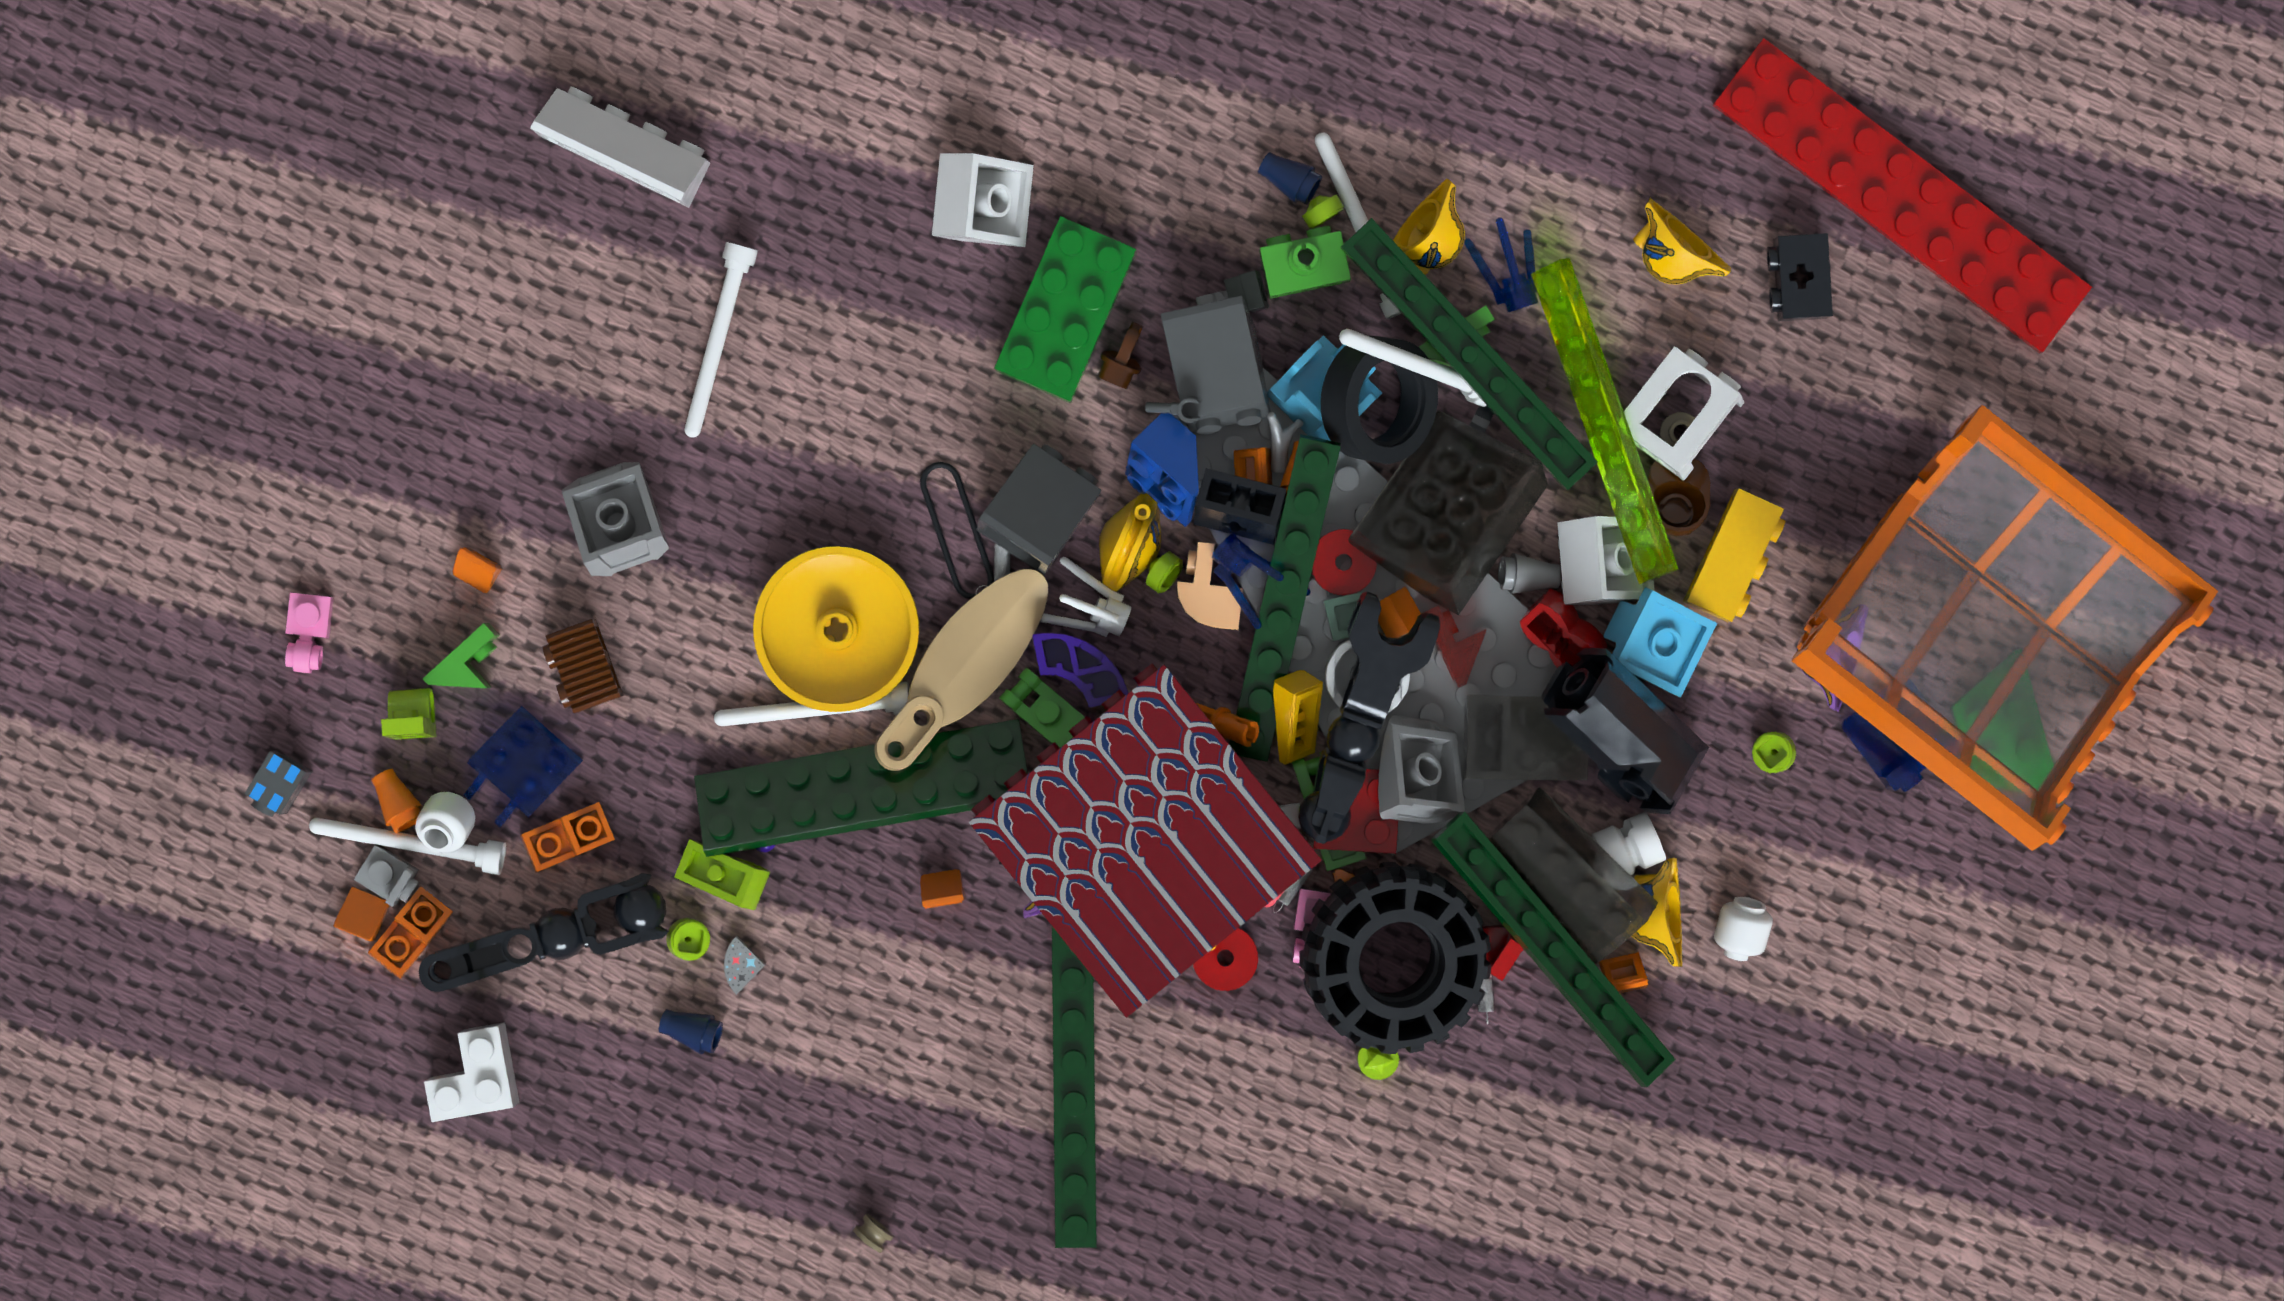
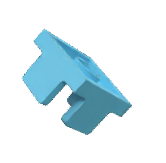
M1324 335L1269 389L1267 394L1293 422L1297 419L1303 421L1304 424L1300 428L1308 436L1331 441L1322 421L1321 392L1329 366L1340 350L1346 345L1342 344L1338 349ZM1375 367L1369 371L1361 386L1358 401L1359 416L1382 394L1369 380L1370 375L1376 370Z
M1645 587L1636 605L1623 600L1619 602L1604 633V638L1616 643L1612 655L1634 676L1681 698L1717 623Z

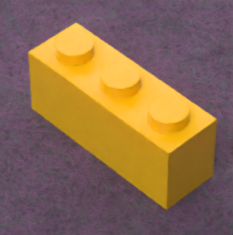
M1740 488L1734 489L1683 602L1726 622H1733L1735 616L1741 618L1751 599V595L1746 593L1752 578L1759 580L1767 565L1769 558L1763 556L1769 541L1776 543L1784 528L1786 520L1780 518L1784 509Z

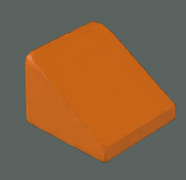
M463 547L457 553L453 575L481 592L488 593L502 569L499 564L471 548Z
M954 869L921 876L922 905L925 909L962 903L964 901L965 893L960 870Z
M352 886L333 927L367 941H374L379 933L389 905L385 903V899Z

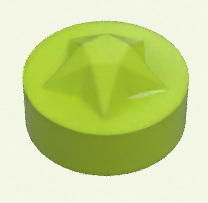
M1337 194L1332 197L1319 195L1310 201L1307 211L1302 215V218L1309 229H1314L1342 212L1344 205Z
M1171 551L1166 552L1160 558L1154 559L1149 566L1146 585L1157 593H1163L1168 590L1180 575L1183 568V560Z
M1777 731L1764 733L1757 738L1753 745V760L1765 772H1783L1794 763L1796 758L1795 744L1785 733Z
M682 918L671 925L666 936L668 949L674 956L692 961L706 953L710 944V934L706 926L701 922L691 918Z
M1360 1047L1357 1054V1062L1360 1070L1367 1077L1374 1080H1382L1390 1077L1396 1071L1399 1064L1398 1052L1396 1054L1381 1053L1374 1047H1370L1368 1050Z

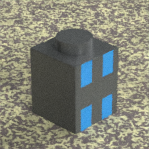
M278 750L270 751L245 794L254 799L251 805L255 809L270 817H273L275 812L279 815L287 814L311 775L312 770Z

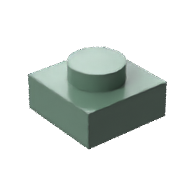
M1363 592L1323 601L1332 641L1349 638L1347 632L1348 623L1356 603Z

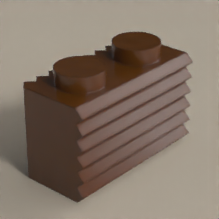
M589 619L545 635L548 644L542 646L543 653L549 668L557 667L562 683L556 685L564 708L571 706L573 713H579L624 696L596 619Z

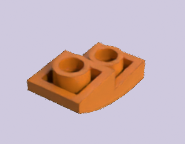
M600 802L520 835L535 873L615 840Z
M420 886L396 915L392 924L369 950L368 954L401 979L440 931L453 911Z

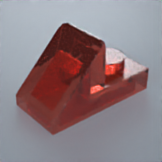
M1436 605L1421 612V614L1428 612L1439 616L1440 630L1436 646L1455 686L1459 688L1466 685L1486 629H1482L1456 642L1453 634L1458 633L1459 630L1449 610L1441 612L1439 605Z

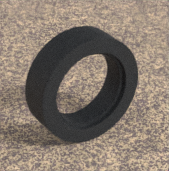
M1369 336L1428 359L1427 355L1411 342L1381 336ZM1345 346L1329 366L1322 386L1321 416L1329 439L1341 443L1340 452L1356 459L1391 464L1408 458L1423 444L1434 423L1438 405L1437 380L1391 363L1397 371L1400 381V405L1396 418L1390 428L1383 435L1372 439L1366 434L1360 423L1358 412L1359 394L1363 381L1369 371L1376 364L1385 360Z

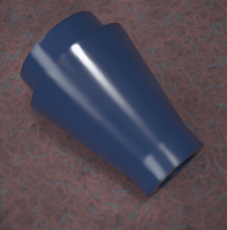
M1271 152L1265 156L1258 170V174L1268 179L1295 204L1300 201L1307 205L1314 197L1322 181V175L1315 172V167L1277 156Z
M669 1009L664 1011L659 1024V1033L670 1036L701 1055L704 1052L712 1054L715 1052L723 1031V1022L715 1020L714 1015L676 1012Z

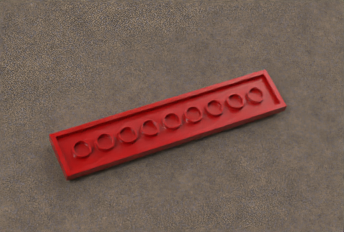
M1765 38L1757 45L1712 105L2039 354L2044 352L2092 288L2079 276Z

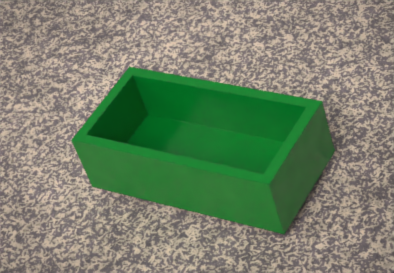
M1060 216L994 367L995 371L1071 404L1135 258L1136 249Z

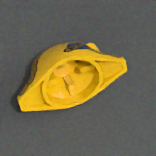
M1447 178L1416 207L1393 239L1397 246L1424 275L1430 269H1438L1451 263L1460 253L1465 240L1464 225L1455 207L1456 186Z
M1650 198L1646 202L1645 210L1649 222L1637 233L1633 240L1643 249L1644 264L1653 277L1661 282L1677 285L1691 281L1699 276L1718 275L1724 277L1731 272V267L1678 218Z
M1147 493L1139 494L1115 513L1105 523L1100 534L1099 553L1102 583L1115 592L1120 591L1150 566V563L1156 559L1161 548L1159 508L1157 502Z
M1669 858L1657 874L1635 875V888L1630 891L1625 899L1622 917L1627 931L1634 939L1661 951L1672 966L1682 967V923L1677 858Z

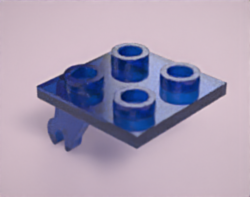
M521 706L467 761L479 775L463 796L470 801L476 792H479L486 782L490 780L511 799L494 822L501 828L514 815L517 809H520L527 817H530L583 760Z

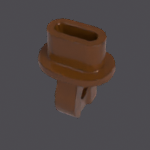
M1132 321L1119 352H1101L1100 358L1104 362L1098 373L1099 378L1128 389L1133 375L1140 374L1142 370L1138 362L1130 357L1144 326Z

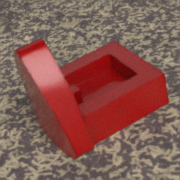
M1504 926L1482 927L1483 931L1489 936L1491 950L1487 953V960L1491 963L1490 974L1503 981L1523 951V948Z

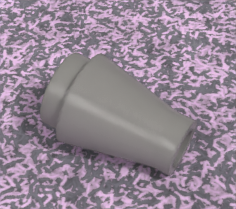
M1512 553L1510 557L1502 556L1500 559L1498 582L1500 583V589L1508 590L1510 594L1548 588L1558 589L1560 586L1561 567L1559 564H1550Z

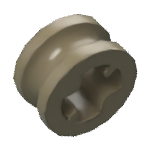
M865 1214L863 1216V1225H856L853 1232L864 1243L881 1253L884 1250L883 1243L887 1240L891 1241L894 1235L874 1217Z

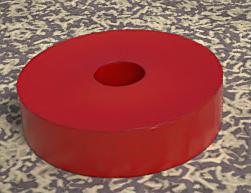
M1349 529L1331 531L1319 539L1312 575L1318 585L1329 593L1342 596L1355 594L1363 590L1375 575L1377 567L1375 550L1370 541L1356 531ZM1341 554H1345L1351 559V566L1345 571L1338 569L1335 563L1336 558Z
M1239 927L1221 941L1214 950H1210L1193 964L1194 970L1200 980L1213 989L1220 991L1238 989L1253 977L1257 969V947L1251 936ZM1222 950H1229L1233 954V960L1228 965H1222L1217 960V955Z

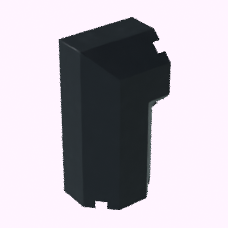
M1584 648L1576 654L1581 660L1573 666L1567 661L1560 665L1544 689L1542 701L1548 706V708H1544L1545 716L1597 764L1598 769H1600L1598 779L1618 798L1629 803L1633 796L1643 801L1639 808L1648 813L1671 814L1710 747L1606 648Z

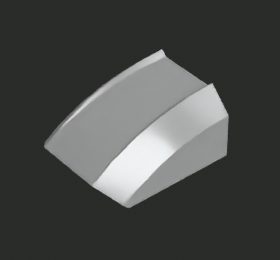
M623 462L583 476L562 490L583 563L591 576H612L614 573L647 561L658 560L669 549L656 506L639 462Z
M1396 715L1391 717L1384 736L1379 768L1378 798L1379 814L1382 820L1393 819L1429 824L1445 822L1454 818L1459 812L1465 811L1457 733L1454 730L1432 720Z

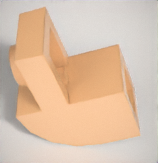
M1198 542L1197 550H1189L1186 570V574L1194 575L1193 583L1177 581L1178 599L1184 611L1197 623L1213 628L1238 630L1243 589L1210 585L1215 544Z

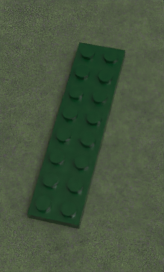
M1019 719L936 733L914 762L898 771L888 770L879 764L874 753L875 744L694 776L703 851L706 857L970 811L989 794L996 800L1008 789L1003 783L1021 768L1028 774ZM890 743L888 746V752L892 757L897 758L901 755L902 749L899 744Z

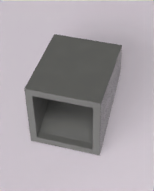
M1242 296L1161 313L1179 400L1181 402L1190 396L1201 400V403L1188 402L1184 406L1186 415L1201 417L1193 423L1185 422L1192 433L1197 432L1201 435L1213 434L1220 431L1223 426L1232 424L1250 426L1259 423L1262 418L1267 417L1271 410L1256 328Z
M1033 443L979 518L976 531L1045 576L1102 490L1096 486L1098 480L1089 472L1080 467L1073 471L1062 463L1064 457L1058 451L1046 444L1040 448Z

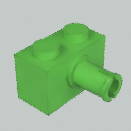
M1323 226L1307 230V238L1291 241L1290 234L1266 239L1267 246L1261 247L1259 254L1269 299L1350 282L1351 276L1346 253L1340 248L1344 244L1341 231L1331 232L1330 226Z

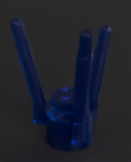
M1499 217L1496 219L1500 241L1511 277L1501 280L1504 288L1500 287L1472 240L1469 238L1464 240V245L1469 251L1470 256L1493 291L1497 305L1504 303L1508 313L1539 303L1536 292H1539L1540 288L1536 279L1532 234L1529 229L1523 232L1526 278L1525 272L1519 273L1503 218Z
M1232 533L1217 547L1211 557L1219 564L1213 572L1224 581L1254 628L1260 629L1262 626L1261 622L1231 577V574L1235 573L1240 577L1253 564L1279 582L1283 581L1284 575L1270 565L1271 562L1255 553ZM1309 588L1307 590L1306 596L1310 595L1311 593Z

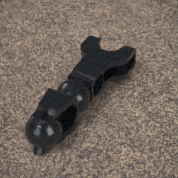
M1367 591L1360 595L1347 627L1349 640L1357 655V660L1340 707L1341 716L1336 718L1328 729L1326 739L1328 748L1326 747L1320 755L1313 793L1309 794L1299 807L1298 819L1300 827L1306 835L1321 844L1342 836L1350 825V807L1363 786L1366 777L1365 771L1367 767L1365 761L1374 755L1379 746L1380 735L1378 729H1381L1400 680L1407 674L1417 672L1428 664L1440 630L1439 616L1426 612L1417 617L1415 624L1408 634L1400 638L1386 637L1377 629L1381 612L1380 601L1376 594Z
M641 873L626 881L584 893L578 899L577 907L574 908V911L563 907L553 908L543 913L537 922L530 923V928L516 927L436 951L421 962L419 979L430 991L440 992L526 965L534 960L537 955L540 960L546 957L555 960H565L577 955L584 945L585 948L590 947L593 953L602 955L640 942L662 939L669 932V930L660 926L664 922L666 915V902L661 892L648 885L652 875ZM618 895L614 904V917L618 925L630 934L601 942L596 937L595 929L597 924L590 917L588 905ZM520 934L528 937L532 943L531 953L522 958L513 955L509 948L511 938ZM437 961H444L451 967V975L448 979L440 978L435 973Z

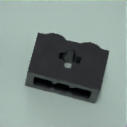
M1828 233L1778 236L1773 239V246L1767 247L1768 271H1775L1776 288H1770L1769 290L1771 313L1777 312L1778 322L1827 319L1832 317ZM1797 267H1799L1801 274L1808 276V281L1801 284V289H1798L1797 282L1790 281L1789 275L1796 272Z
M1206 468L1195 504L1194 525L1274 545L1287 489Z

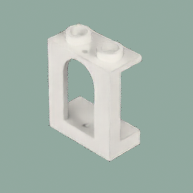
M1674 346L1618 418L1614 426L1621 436L1684 481L1694 469L1691 462L1733 407L1736 404L1742 407L1745 402L1738 392L1741 386L1723 372L1718 377L1705 368L1708 362L1691 349L1683 353ZM1689 372L1694 373L1711 386V396L1701 412L1672 447L1641 424L1677 378Z

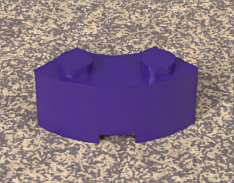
M1040 633L1032 635L1040 675H1057L1072 681L1083 692L1089 708L1100 706L1119 689L1124 695L1129 693L1125 681L1114 663L1092 644L1066 634Z

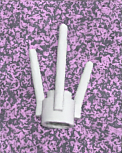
M1061 557L1060 563L1107 599L1099 597L1094 606L1077 598L1062 594L1059 597L1061 602L1091 614L1090 620L1093 622L1043 613L1040 621L1091 631L1107 637L1109 632L1120 636L1132 608L1122 603L1124 595L1109 589L1068 558Z

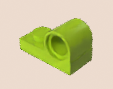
M421 688L389 691L388 719H381L382 736L395 740L437 737L432 689Z
M689 839L674 878L738 907L756 910L770 871L749 861L727 854L706 857L703 851V843Z

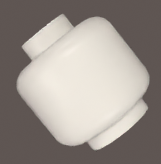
M438 792L426 801L416 819L415 830L417 836L430 850L440 853L454 852L461 848L471 833L476 818L475 812L470 803L462 796L452 792Z
M1735 897L1733 902H1728L1721 908L1714 939L1720 947L1725 949V956L1738 961H1747L1749 956H1757L1764 952L1773 924V918L1766 911L1764 903L1748 897Z

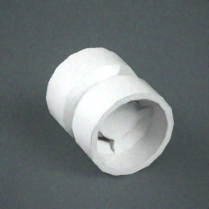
M1646 812L1624 820L1623 828L1621 829L1612 825L1592 834L1599 857L1612 883L1633 875L1635 867L1638 865L1647 869L1666 861L1660 839Z

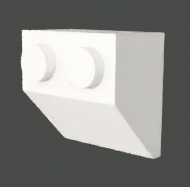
M940 153L932 236L966 242L1025 247L1034 165L974 153Z
M1593 516L1557 523L1562 573L1561 585L1565 605L1619 603L1622 600L1625 602H1638L1645 587L1654 591L1648 518Z

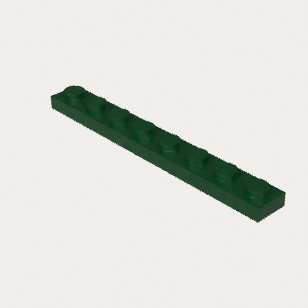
M1372 218L1340 247L1566 491L1598 463L1589 451Z
M1300 434L1236 716L1257 722L1259 734L1256 742H1251L1250 747H1245L1230 740L1229 744L1238 756L1268 762L1276 728L1273 698L1274 680L1287 675L1289 672L1341 448V443Z
M1465 811L1459 812L1430 839L1641 1087H1648L1676 1060Z
M1052 927L1055 1248H1096L1094 977Z

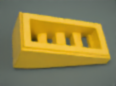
M1297 670L1274 680L1273 698L1279 761L1284 765L1315 753L1323 682L1304 670ZM1296 737H1301L1300 740L1295 741Z

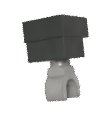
M1256 270L1225 279V291L1196 297L1197 305L1242 296L1249 311L1255 312L1269 308L1261 273Z

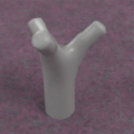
M1269 412L1267 418L1271 432V472L1285 473L1290 441L1294 433L1304 423L1301 419H1297L1289 427L1282 429L1275 413Z

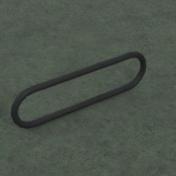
M936 462L927 466L922 472L920 479L921 490L954 587L961 596L971 599L976 593H967L959 583L927 489V476L932 470L937 468L947 469L955 479L987 573V586L994 582L993 571L980 533L976 531L977 524L958 471L948 463Z

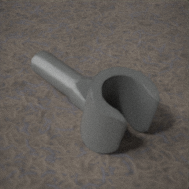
M1190 396L1180 403L1146 402L1145 411L1151 413H1170L1178 415L1184 422L1193 423L1201 417L1186 415L1184 406L1188 402L1201 403V400Z

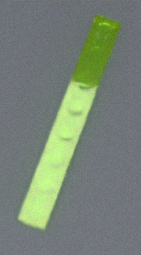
M1570 258L1559 259L1535 271L1531 276L1594 457L1598 461L1597 465L1638 583L1650 582L1678 570V566Z

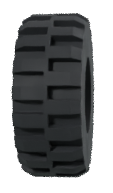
M1382 862L1379 868L1370 870L1367 866L1354 870L1353 874L1355 877L1346 882L1340 878L1329 887L1333 891L1325 901L1319 898L1311 910L1315 916L1311 924L1305 923L1301 936L1305 941L1304 950L1299 952L1300 967L1304 970L1305 978L1303 983L1305 989L1312 998L1314 1006L1341 1036L1348 1037L1354 1044L1367 1050L1370 1047H1374L1381 1053L1396 1054L1398 1049L1405 1048L1409 1053L1423 1051L1424 1043L1433 1040L1437 1045L1450 1038L1447 1033L1456 1024L1462 1028L1470 1020L1471 1017L1467 1012L1473 1003L1480 1005L1485 995V991L1481 988L1483 979L1490 978L1491 963L1487 960V953L1491 950L1489 936L1483 931L1482 924L1484 922L1477 909L1447 879L1436 872H1429L1424 867L1409 863L1407 866H1399L1396 862ZM1411 922L1419 926L1428 936L1431 945L1429 963L1423 975L1413 985L1399 992L1379 993L1368 987L1359 972L1360 955L1367 940L1377 930L1388 924Z

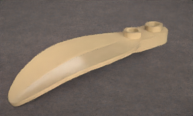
M1023 569L996 580L965 603L946 622L926 649L915 670L906 704L875 743V757L881 766L888 770L898 771L911 765L940 728L950 725L972 712L1005 680L1026 650L1043 616L1048 597V583L1041 572L1033 569ZM916 711H922L926 714L927 723L924 726L915 723L914 714ZM890 743L900 745L902 753L899 757H892L889 754L888 746Z

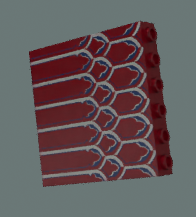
M1152 663L1133 679L1138 685L1126 695L1119 689L1101 704L1105 710L1103 714L1094 721L1088 715L1068 731L1073 736L1072 739L1062 747H1059L1056 742L1052 743L1036 756L1041 764L1028 774L1021 768L1003 783L1008 789L996 800L989 794L971 809L975 817L969 821V824L1126 1018L1322 861L1321 857L1165 664L1157 669Z

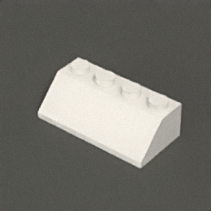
M570 86L568 93L558 88L554 91L533 121L530 129L554 144L688 208L690 207L710 165V162L702 157L705 150L685 140H682L679 146L665 140L666 131L645 122L643 127L640 128L627 122L630 114L610 104L607 105L604 111L590 104L593 98L591 95Z

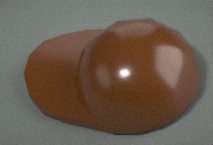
M1696 459L1692 460L1691 463L1694 469L1684 481L1657 461L1650 468L1647 486V508L1651 522L1663 533L1673 536L1689 535L1699 528L1707 518L1710 508L1711 482L1708 470L1702 462Z

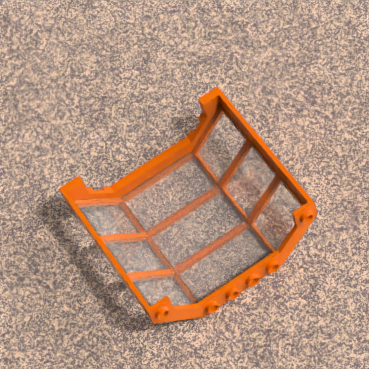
M1981 405L1955 430V434L1941 451L1938 450L1918 473L1920 478H1917L1904 494L1901 493L1886 511L1806 622L1804 630L1809 635L1804 632L1800 637L1797 645L1799 651L1794 654L1792 662L2033 851L2046 842L2052 845L2062 835L2067 826L2062 821L2071 808L2065 803L2056 808V804H2060L2073 789L2074 784L2070 780L2076 771L2081 773L2093 760L2095 753L2091 749L2097 740L2102 742L2112 732L2116 725L2112 718L2118 710L2120 712L2124 711L2133 701L2137 694L2133 687L2145 671L2180 633L2192 625L2200 627L2209 618L2214 610L2210 603L2218 593V590L1984 405Z

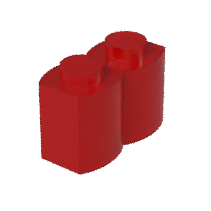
M1549 589L1531 605L1519 621L1527 638L1539 648L1548 651L1552 662L1557 668L1566 661L1571 666L1580 661L1581 659L1576 654L1584 648L1607 649L1606 641L1599 630L1591 623L1580 619L1573 605H1565L1563 594L1553 589Z

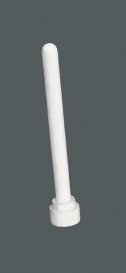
M1324 132L1319 133L1315 137L1316 147L1355 232H1357L1368 222V219L1330 136ZM1383 293L1380 294L1383 302L1379 305L1386 320L1400 315V311Z
M729 242L725 244L722 258L726 259L724 267L727 268L684 428L686 435L689 437H697L701 432L743 273H748L749 266L754 267L758 250Z
M1344 329L1339 334V340L1343 345L1458 388L1467 401L1482 407L1487 406L1452 368L1351 329Z
M908 681L900 682L889 694L877 702L851 711H820L801 705L798 702L719 710L714 715V721L718 726H730L885 709L886 713L894 712L896 716L907 702L910 687Z
M313 818L309 823V829L314 834L475 862V867L482 868L484 873L500 875L504 866L506 843L488 840L487 843L480 842L478 846L463 844L460 849L454 852L440 853L430 850L421 842L417 835L395 833L391 830L323 818Z

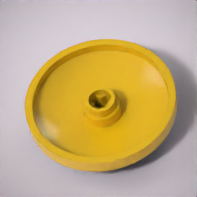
M840 546L823 547L807 551L784 564L771 577L763 589L756 606L753 623V637L759 661L774 685L799 704L828 712H845L860 709L877 702L889 694L902 681L910 669L916 655L920 633L918 611L914 598L900 575L883 560L870 553Z

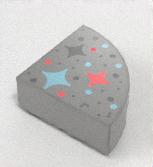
M738 936L730 943L724 959L725 977L736 995L766 965Z

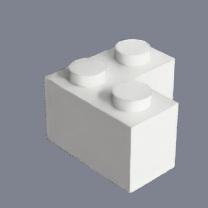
M505 1022L464 1029L457 1033L464 1071L434 1076L424 1081L431 1122L515 1107L519 1104V1097Z

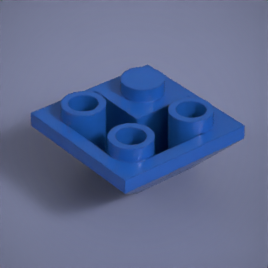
M1161 413L1132 441L1125 475H1127L1128 482L1136 491L1141 494L1147 493L1157 502L1158 508L1168 519L1172 521L1178 520L1184 527L1192 520L1199 492L1196 435L1172 414Z

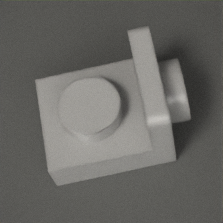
M375 844L354 880L386 899L385 903L393 907L398 905L400 900L405 903L410 900L419 885V882L414 879L419 869L382 846Z

